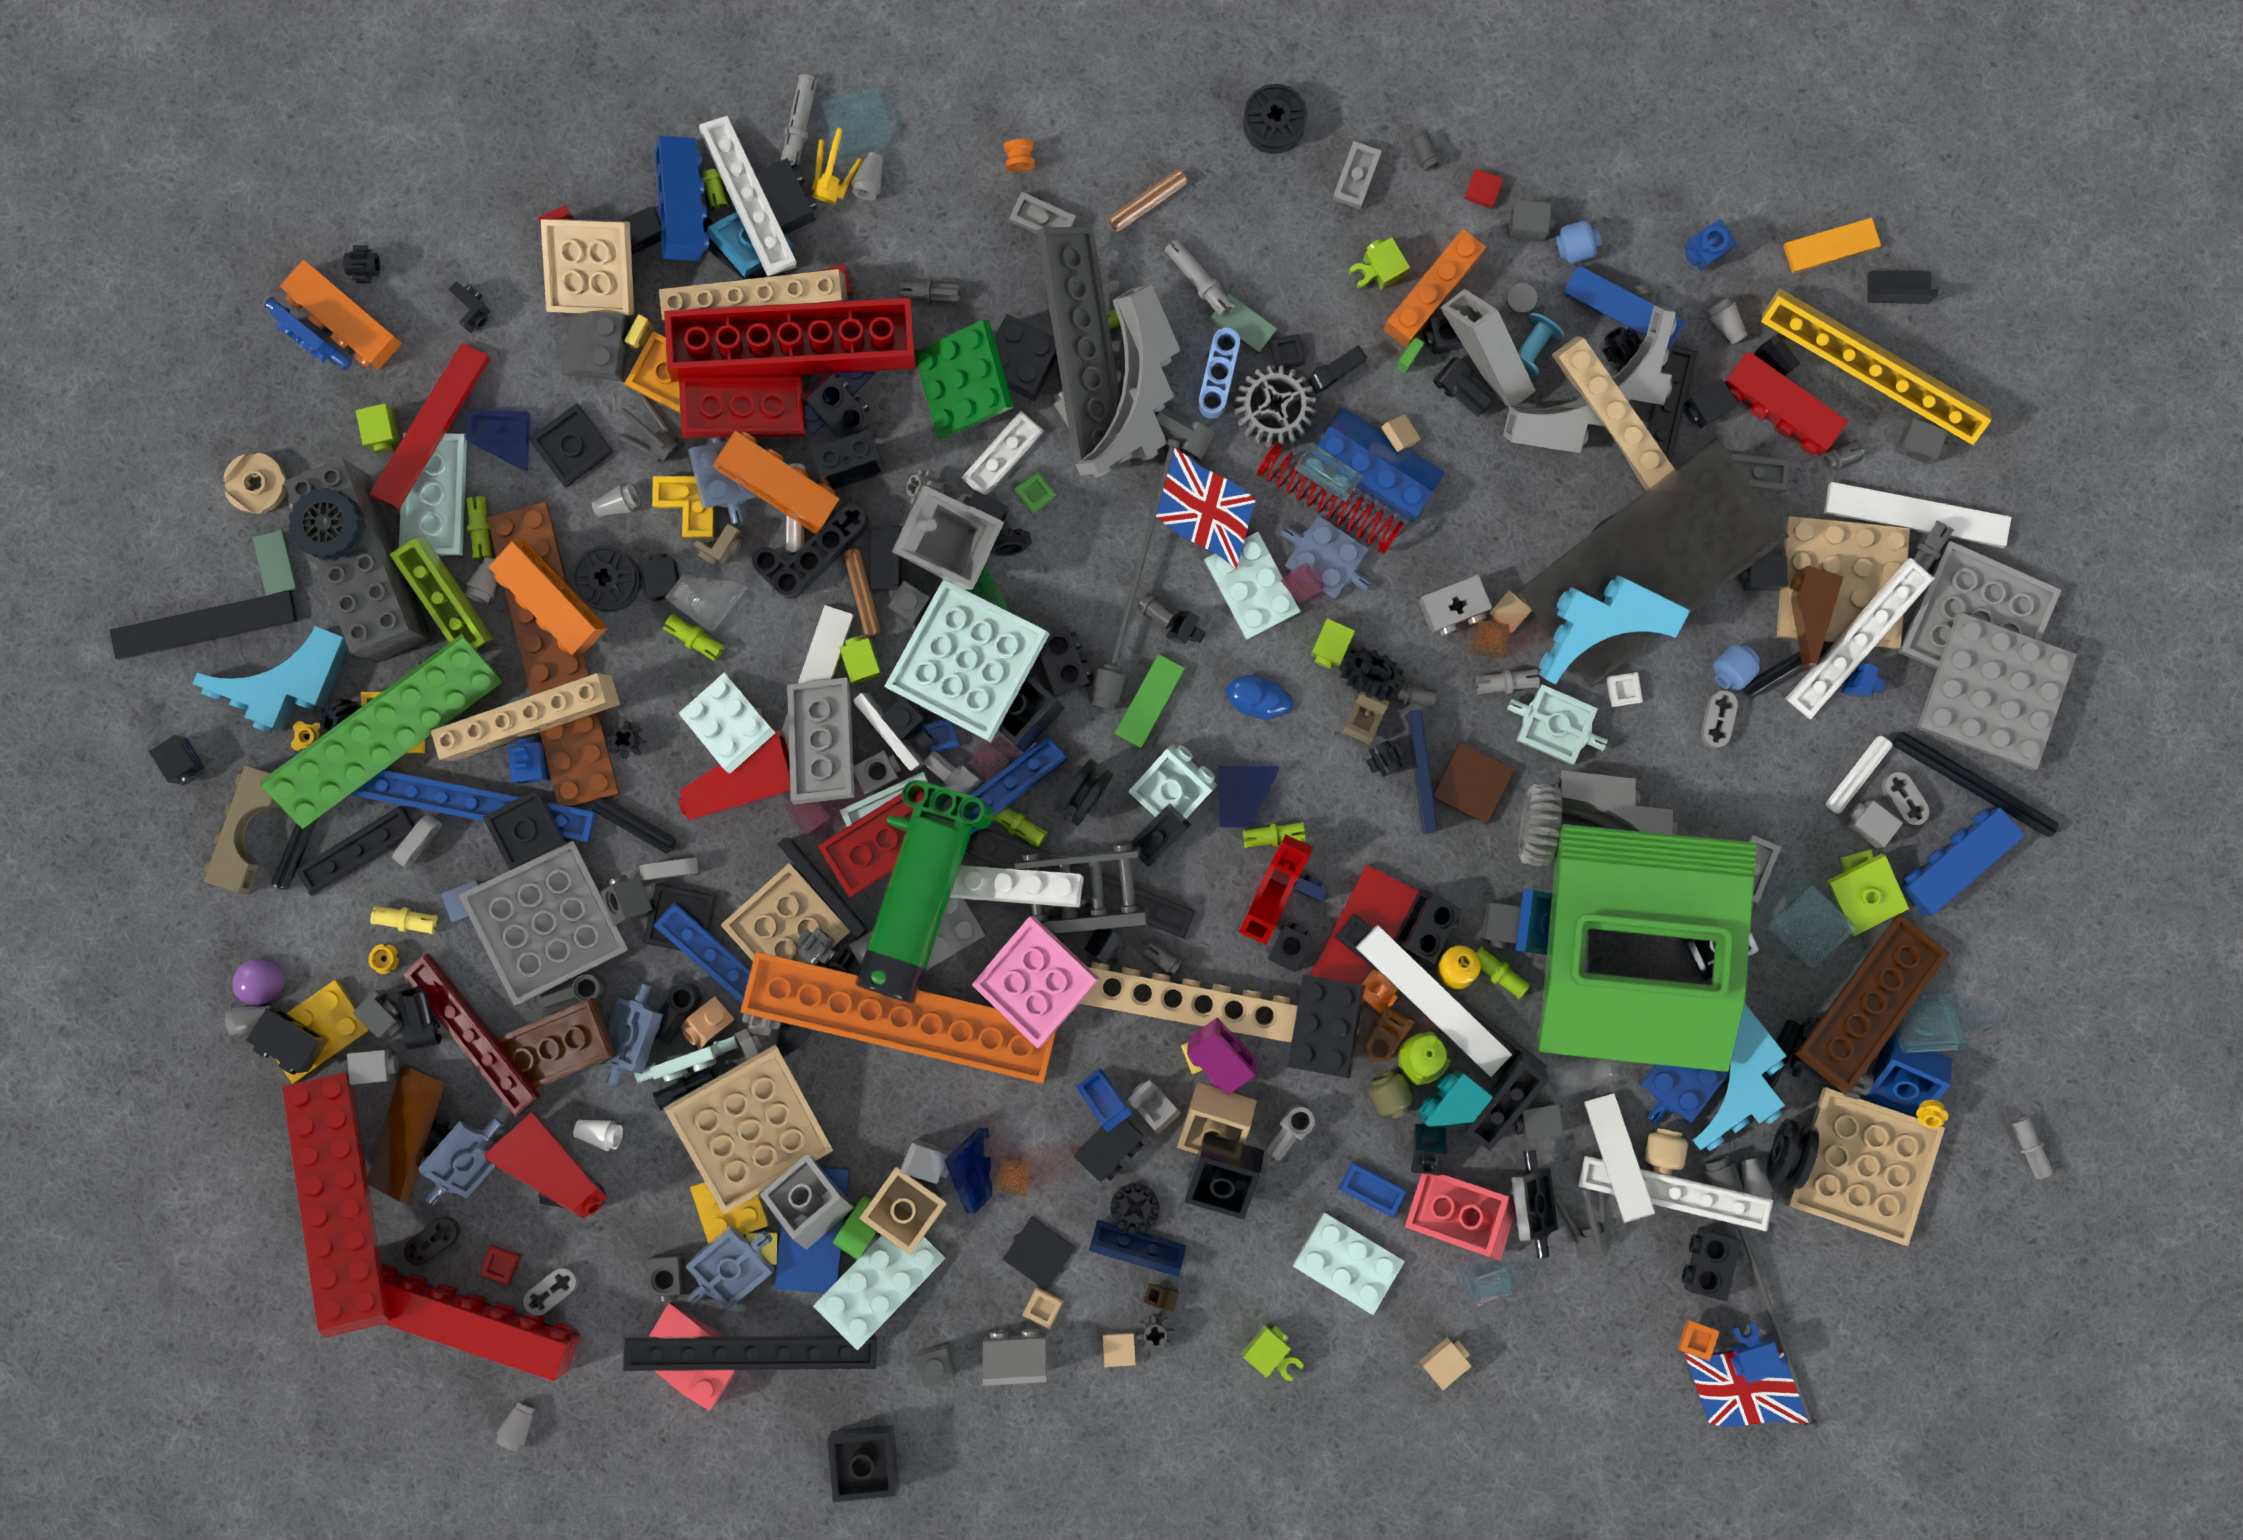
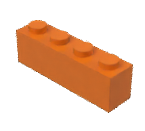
M1462 228L1390 316L1383 330L1407 348L1411 340L1420 333L1482 257L1486 246Z
M304 259L279 286L288 293L285 299L297 310L304 307L310 312L307 318L321 330L326 326L333 332L329 336L343 349L347 345L355 351L352 357L365 368L371 364L379 370L402 344Z
M734 431L712 467L816 534L840 499L835 496V491L828 485L825 486L823 483L818 485L810 480V475L802 468L797 466L792 468L784 463V458L776 451L771 449L766 451L758 446L757 440L746 432L740 434Z
M525 540L511 541L489 565V569L495 574V580L504 588H508L516 596L515 601L525 610H529L537 618L536 623L544 631L550 632L558 640L556 642L558 647L565 653L571 655L584 654L608 629Z

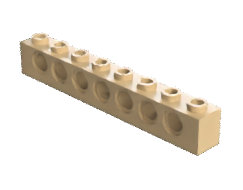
M1092 962L1091 967H1088L1100 980L1079 1004L1198 1026H1205L1218 1017L1231 1032L1292 1043L1298 1007L1291 1004L1292 998L1274 995L1273 1001L1261 999V992L1243 989V995L1230 993L1231 987L1213 984L1212 990L1200 988L1201 981L1183 978L1182 984L1170 982L1171 976L1152 973V978L1140 977V970L1122 967L1121 973L1109 971V964ZM1115 978L1121 983L1122 988L1118 995L1109 996L1104 992L1103 985L1107 979ZM1139 984H1146L1152 990L1150 999L1145 1002H1140L1134 997V989ZM1171 989L1178 990L1182 995V1001L1176 1007H1169L1164 1002L1165 993ZM1207 995L1212 1000V1007L1208 1012L1200 1013L1195 1009L1194 1002L1198 996ZM1230 1001H1238L1242 1006V1013L1237 1018H1229L1225 1013V1006ZM1262 1006H1267L1272 1011V1019L1266 1024H1260L1255 1017L1257 1009Z

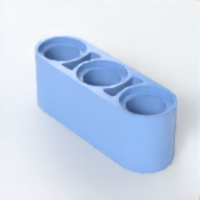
M1231 328L1219 329L1213 337L1198 406L1200 413L1208 419L1220 417L1226 407L1240 346V337ZM1228 339L1233 342L1234 347L1231 350L1225 351L1218 346V342ZM1215 368H1222L1227 372V377L1217 380L1211 375V371ZM1208 397H1215L1221 404L1218 408L1210 409L1204 404V400Z

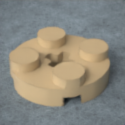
M262 453L238 456L226 468L223 479L226 482L225 495L229 502L246 513L258 515L266 514L282 502L287 489L284 481L288 480L283 467L276 460ZM252 477L255 479L261 477V487L251 491L252 484L249 482Z

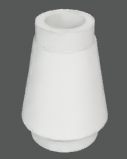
M579 1119L575 1124L573 1135L575 1138L609 1151L610 1149H617L620 1145L623 1128L621 1125H617L616 1121Z

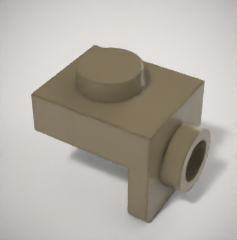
M727 523L712 549L697 540L693 546L700 551L697 556L706 562L714 565L715 561H718L724 565L730 554L734 556L739 551L743 542L740 539L742 533Z
M1362 691L1354 702L1342 732L1370 745L1382 716L1388 708L1389 701L1385 699L1379 701L1377 697L1373 696L1371 699L1367 698L1366 693Z

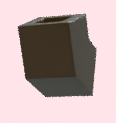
M1149 1283L1144 1302L1158 1309L1173 1312L1179 1291L1159 1284Z

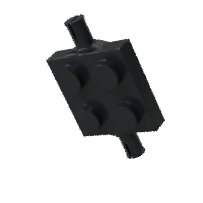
M1536 1150L1523 1151L1526 1170L1521 1175L1511 1177L1510 1192L1515 1202L1516 1210L1515 1228L1519 1233V1241L1535 1240L1537 1258H1548L1550 1255L1547 1238H1549L1552 1232L1558 1230L1550 1168H1538Z

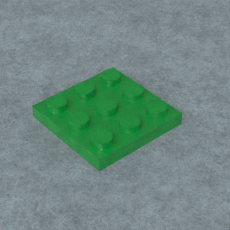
M980 320L914 352L937 438L944 439L1013 408L990 320Z

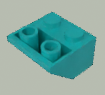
M1456 1070L1452 1074L1447 1072L1437 1084L1440 1090L1434 1098L1428 1096L1418 1108L1421 1114L1417 1119L1429 1127L1474 1122L1493 1097L1464 1073Z

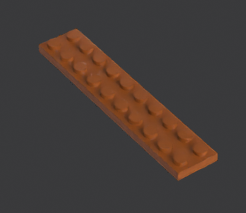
M547 502L487 517L488 523H490V532L496 557L499 556L511 541L525 540L568 585ZM504 588L530 695L532 696L590 676L585 653L571 655L562 651L556 643L558 640L550 632L541 629L536 623L537 618L529 610H525L515 601L516 596L508 588ZM600 712L540 732L558 805L574 807L593 802L597 798L601 799L620 795Z

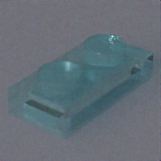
M1313 443L1310 444L1295 467L1296 471L1347 502L1363 477L1362 474Z

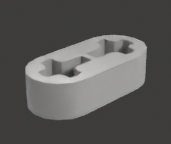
M1722 690L1714 693L1708 700L1701 738L1704 744L1710 748L1722 747L1731 738L1738 701L1736 696L1729 691ZM1725 697V701L1727 704H1730V708L1723 711L1722 717H1718L1720 707L1715 705V702ZM1718 721L1720 722L1719 732L1723 734V738L1717 739L1714 742L1713 736L1709 735V730L1715 729Z
M1903 772L1888 774L1882 781V791L1900 820L1909 826L1923 824L1930 815V809L1912 779ZM1892 779L1903 781L1904 785L1900 788L1905 797L1899 791L1893 792L1890 787L1894 785ZM1907 800L1912 807L1918 806L1920 808V811L1917 813L1918 819L1916 817H1908L1907 813L1911 809L1906 802Z
M430 813L426 814L398 846L392 858L402 867L408 868L441 829L442 823Z
M697 858L678 859L639 866L641 881L699 873Z
M561 1267L549 1274L525 1294L523 1302L526 1311L531 1315L539 1316L551 1310L578 1287L579 1276L577 1272L570 1267ZM559 1274L562 1277L566 1275L570 1277L571 1280L568 1282L569 1289L563 1286L557 1291L554 1290L553 1286L560 1280ZM547 1291L550 1296L543 1301L545 1307L542 1308L540 1305L534 1307L532 1304L535 1300L533 1294L535 1293L537 1296H540Z

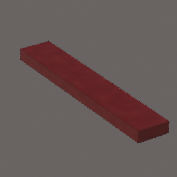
M430 954L423 955L403 974L412 986L426 988L432 1012L515 1117L521 1115L541 1096Z

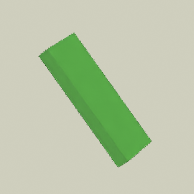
M1158 654L1118 726L1115 735L1142 749L1185 668Z

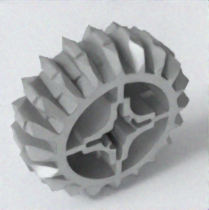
M1271 365L1267 366V375H1264L1260 369L1255 370L1257 380L1247 376L1245 382L1249 387L1240 385L1238 392L1243 396L1235 397V403L1242 406L1235 409V415L1245 416L1238 421L1239 427L1249 424L1245 435L1249 437L1255 431L1257 433L1255 443L1257 444L1261 442L1262 436L1266 437V447H1271L1273 439H1277L1278 444L1284 446V437L1287 438L1289 443H1295L1294 432L1298 436L1303 437L1305 430L1302 426L1310 428L1313 422L1308 417L1315 416L1316 414L1314 408L1308 407L1316 403V398L1312 396L1306 397L1312 392V386L1302 388L1301 386L1306 378L1301 376L1297 380L1293 379L1296 373L1294 369L1290 370L1289 375L1283 374L1284 366L1281 365L1278 368V373H1273ZM1270 384L1283 385L1293 393L1290 391L1284 394L1278 393ZM1261 388L1265 402L1258 407V410L1252 412L1250 400L1254 393ZM1271 400L1276 401V404L1277 402L1281 403L1280 413L1274 412V409L1273 411L1269 409ZM1299 401L1300 414L1292 424H1289L1286 409L1292 406L1294 402ZM1272 419L1281 428H1269L1257 420Z
M1542 783L1539 785L1533 784L1526 793L1522 809L1518 846L1519 857L1524 864L1535 867L1549 866L1554 859L1557 843L1559 842L1563 810L1562 794L1558 787Z

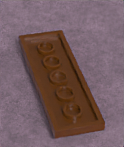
M1901 914L1897 915L1795 1055L1844 1094L1850 1093L1950 953Z

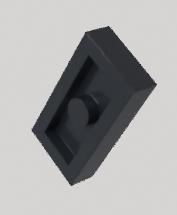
M1169 803L1130 843H1132L1133 847L1141 848V854L1138 858L1149 868L1192 824Z

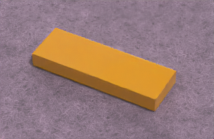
M1872 218L1790 241L1783 245L1792 274L1869 252L1881 246Z

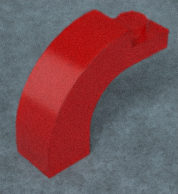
M1285 834L1253 897L1238 931L1239 933L1264 945L1267 944L1276 928L1290 893L1314 847Z

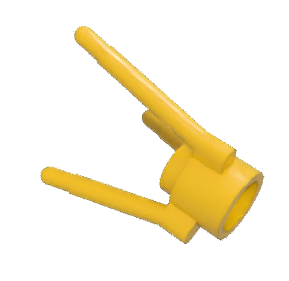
M840 127L836 129L826 172L823 174L824 140L819 139L815 178L811 189L814 191L813 197L829 204H835L837 198L843 200L846 189L863 162L862 158L857 159L840 186V179L832 175L842 134V128Z

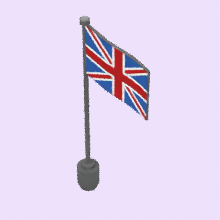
M1168 439L1167 446H1169V451L1111 665L1104 664L1103 669L1097 668L1089 695V697H1092L1090 705L1114 711L1115 704H1119L1126 676L1122 675V669L1116 666L1156 518L1182 538L1217 554L1235 570L1238 566L1255 499L1237 484L1198 465L1178 450L1180 442Z
M1728 1155L1718 1156L1705 1162L1706 1170H1704L1709 1185L1744 1192L1735 1163L1730 1161ZM1736 1224L1782 1350L1778 1351L1784 1373L1748 1384L1741 1375L1736 1376L1730 1359L1735 1356L1734 1352L1712 1354L1710 1361L1683 1352L1709 1424L1717 1426L1737 1427L1768 1422L1804 1423L1808 1431L1817 1429L1819 1427L1817 1420H1813L1745 1228L1742 1225Z

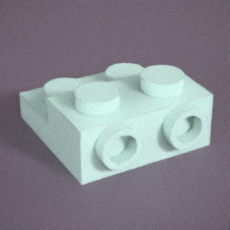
M1172 744L1128 792L1155 817L1170 803L1187 819L1214 790L1217 784L1213 781L1215 775L1205 766L1199 768L1191 761L1193 755L1187 748L1182 745L1176 747Z

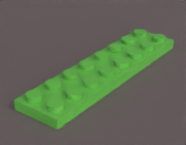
M461 634L261 780V787L303 829L429 737L431 730L442 727L501 684L502 679L468 639Z

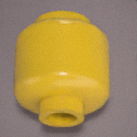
M1459 945L1449 948L1441 956L1437 964V974L1440 981L1451 989L1468 987L1478 977L1481 970L1478 955L1471 948Z

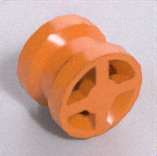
M1014 139L1004 144V152L1008 155V160L1005 162L1007 171L1022 172L1035 168V159L1031 156V152L1034 150L1033 141Z

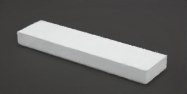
M1615 1094L1584 1102L1623 1222L1626 1223L1654 1215L1655 1212Z

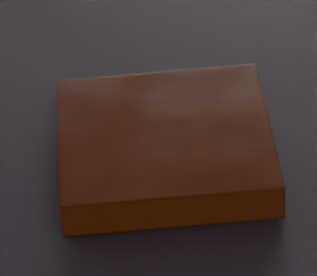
M1459 742L1433 793V798L1484 824H1488L1514 769Z

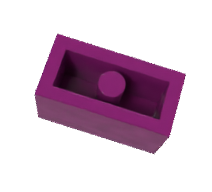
M1218 1017L1189 1037L1187 1048L1189 1060L1196 1067L1200 1066L1207 1074L1212 1085L1216 1088L1220 1087L1226 1095H1229L1256 1076L1257 1059Z

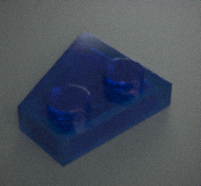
M467 410L466 440L518 469L528 471L530 413L528 411Z
M1279 766L1219 767V828L1251 827L1279 771Z
M978 1128L944 1160L965 1213L975 1214L993 1196L992 1181L990 1179L991 1158L984 1155V1138H989L988 1128Z

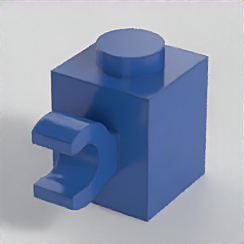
M523 738L517 740V745L507 746L512 783L525 784L549 780L547 760L542 743L536 742L535 738Z
M1752 1320L1748 1321L1750 1332L1747 1335H1741L1737 1325L1732 1326L1734 1337L1742 1343L1732 1346L1735 1356L1730 1359L1736 1376L1741 1375L1749 1384L1784 1373L1775 1342L1769 1336L1759 1338L1758 1327Z

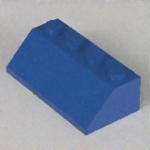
M1345 408L1341 410L1329 426L1311 456L1312 460L1411 523L1414 522L1445 474L1444 471L1408 448L1397 452L1386 434Z

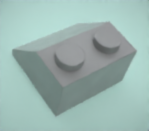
M808 1153L760 1194L790 1237L806 1250L854 1209L840 1188Z
M1039 1329L1021 1330V1335L1009 1336L1008 1331L990 1332V1337H984L983 1386L1047 1381V1335L1040 1334Z

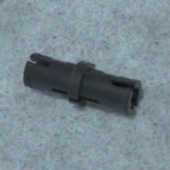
M707 1067L687 1078L682 1076L677 1079L676 1083L653 1092L654 1101L659 1110L662 1111L664 1107L714 1080L716 1077L711 1067Z

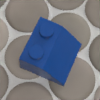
M1894 1034L1881 1050L1872 1071L1873 1084L1869 1094L1862 1097L1891 1110L1917 1118L1916 1111L1923 1101H1938L1951 1085L1952 1059Z

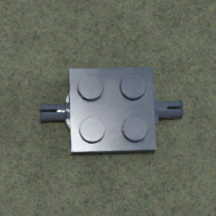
M711 438V442L706 445L688 449L702 508L728 507L731 525L743 523L740 504L746 500L759 497L712 467L729 439Z
M1319 515L1311 527L1303 532L1302 535L1288 525L1280 533V536L1295 544L1293 553L1284 567L1331 599L1335 600L1342 588L1350 582L1365 592L1373 582L1357 572L1360 561L1368 551V548Z
M640 983L635 1000L621 997L617 999L607 1027V1032L616 1056L606 1059L611 1065L605 1082L607 1085L618 1087L623 1070H630L639 1074L643 1073L663 1016L651 1010L646 1004L653 988L650 985Z
M494 1116L483 1130L459 1121L418 1168L424 1177L435 1183L423 1199L432 1206H434L444 1192L457 1193L467 1199L495 1167L484 1157V1154L497 1143V1141L493 1140V1137L504 1126V1123Z
M731 1224L687 1262L685 1268L696 1278L699 1285L687 1295L688 1301L693 1300L691 1304L697 1305L706 1295L717 1299L727 1310L733 1307L773 1273L775 1267L760 1251L772 1241L771 1235L767 1236L768 1232L764 1230L753 1241H750Z

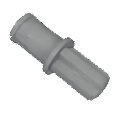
M2030 1116L2012 1121L2010 1125L2021 1146L2019 1151L2025 1154L2035 1178L2043 1179L2049 1177L2053 1170L2042 1148L2045 1144L2039 1140Z

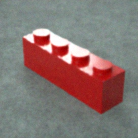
M1749 351L1740 358L1724 381L1737 403L1742 401L1751 408L1750 412L1755 417L1761 420L1767 419L1776 425L1774 427L1775 430L1782 436L1787 438L1791 436L1800 442V448L1810 455L1817 454L1820 456L1825 453L1848 423V420Z

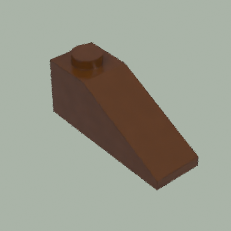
M1809 565L1800 569L1799 572H1795L1790 583V589L1793 590L1791 604L1802 666L1807 668L1818 663L1844 577Z

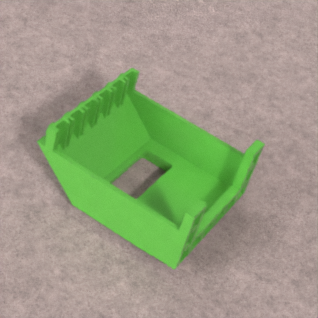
M1563 824L1560 827L1559 842L1557 843V851L1555 853L1541 1027L1538 1028L1537 1040H1540L1539 1052L1728 1072L1745 1002L1756 843ZM1597 929L1714 941L1715 953L1712 984L1701 985L1585 973L1584 961L1587 930Z

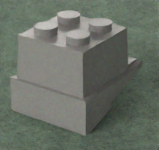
M923 485L892 553L911 561L961 589H973L1004 522Z

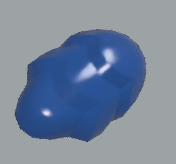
M1257 675L1238 677L1226 688V694L1230 702L1239 712L1269 721L1278 715L1286 714L1294 706L1292 697L1284 691L1279 682L1263 679Z

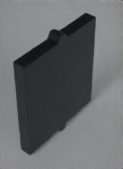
M1031 1217L1020 1234L1014 1236L1015 1241L1002 1260L1047 1291L1058 1273L1064 1271L1063 1266L1075 1250V1247Z

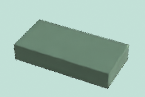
M1228 293L1227 297L1235 304V308L1231 313L1225 308L1227 316L1224 318H1220L1215 311L1211 316V320L1221 328L1235 330L1240 337V341L1259 355L1275 334L1277 328Z
M279 530L253 537L252 540L266 596L299 590L285 531Z

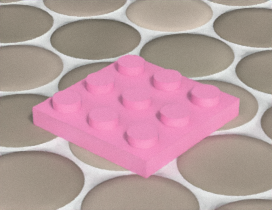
M1029 916L972 983V986L1035 1047L1040 1048L1090 992L1100 978L1037 918Z

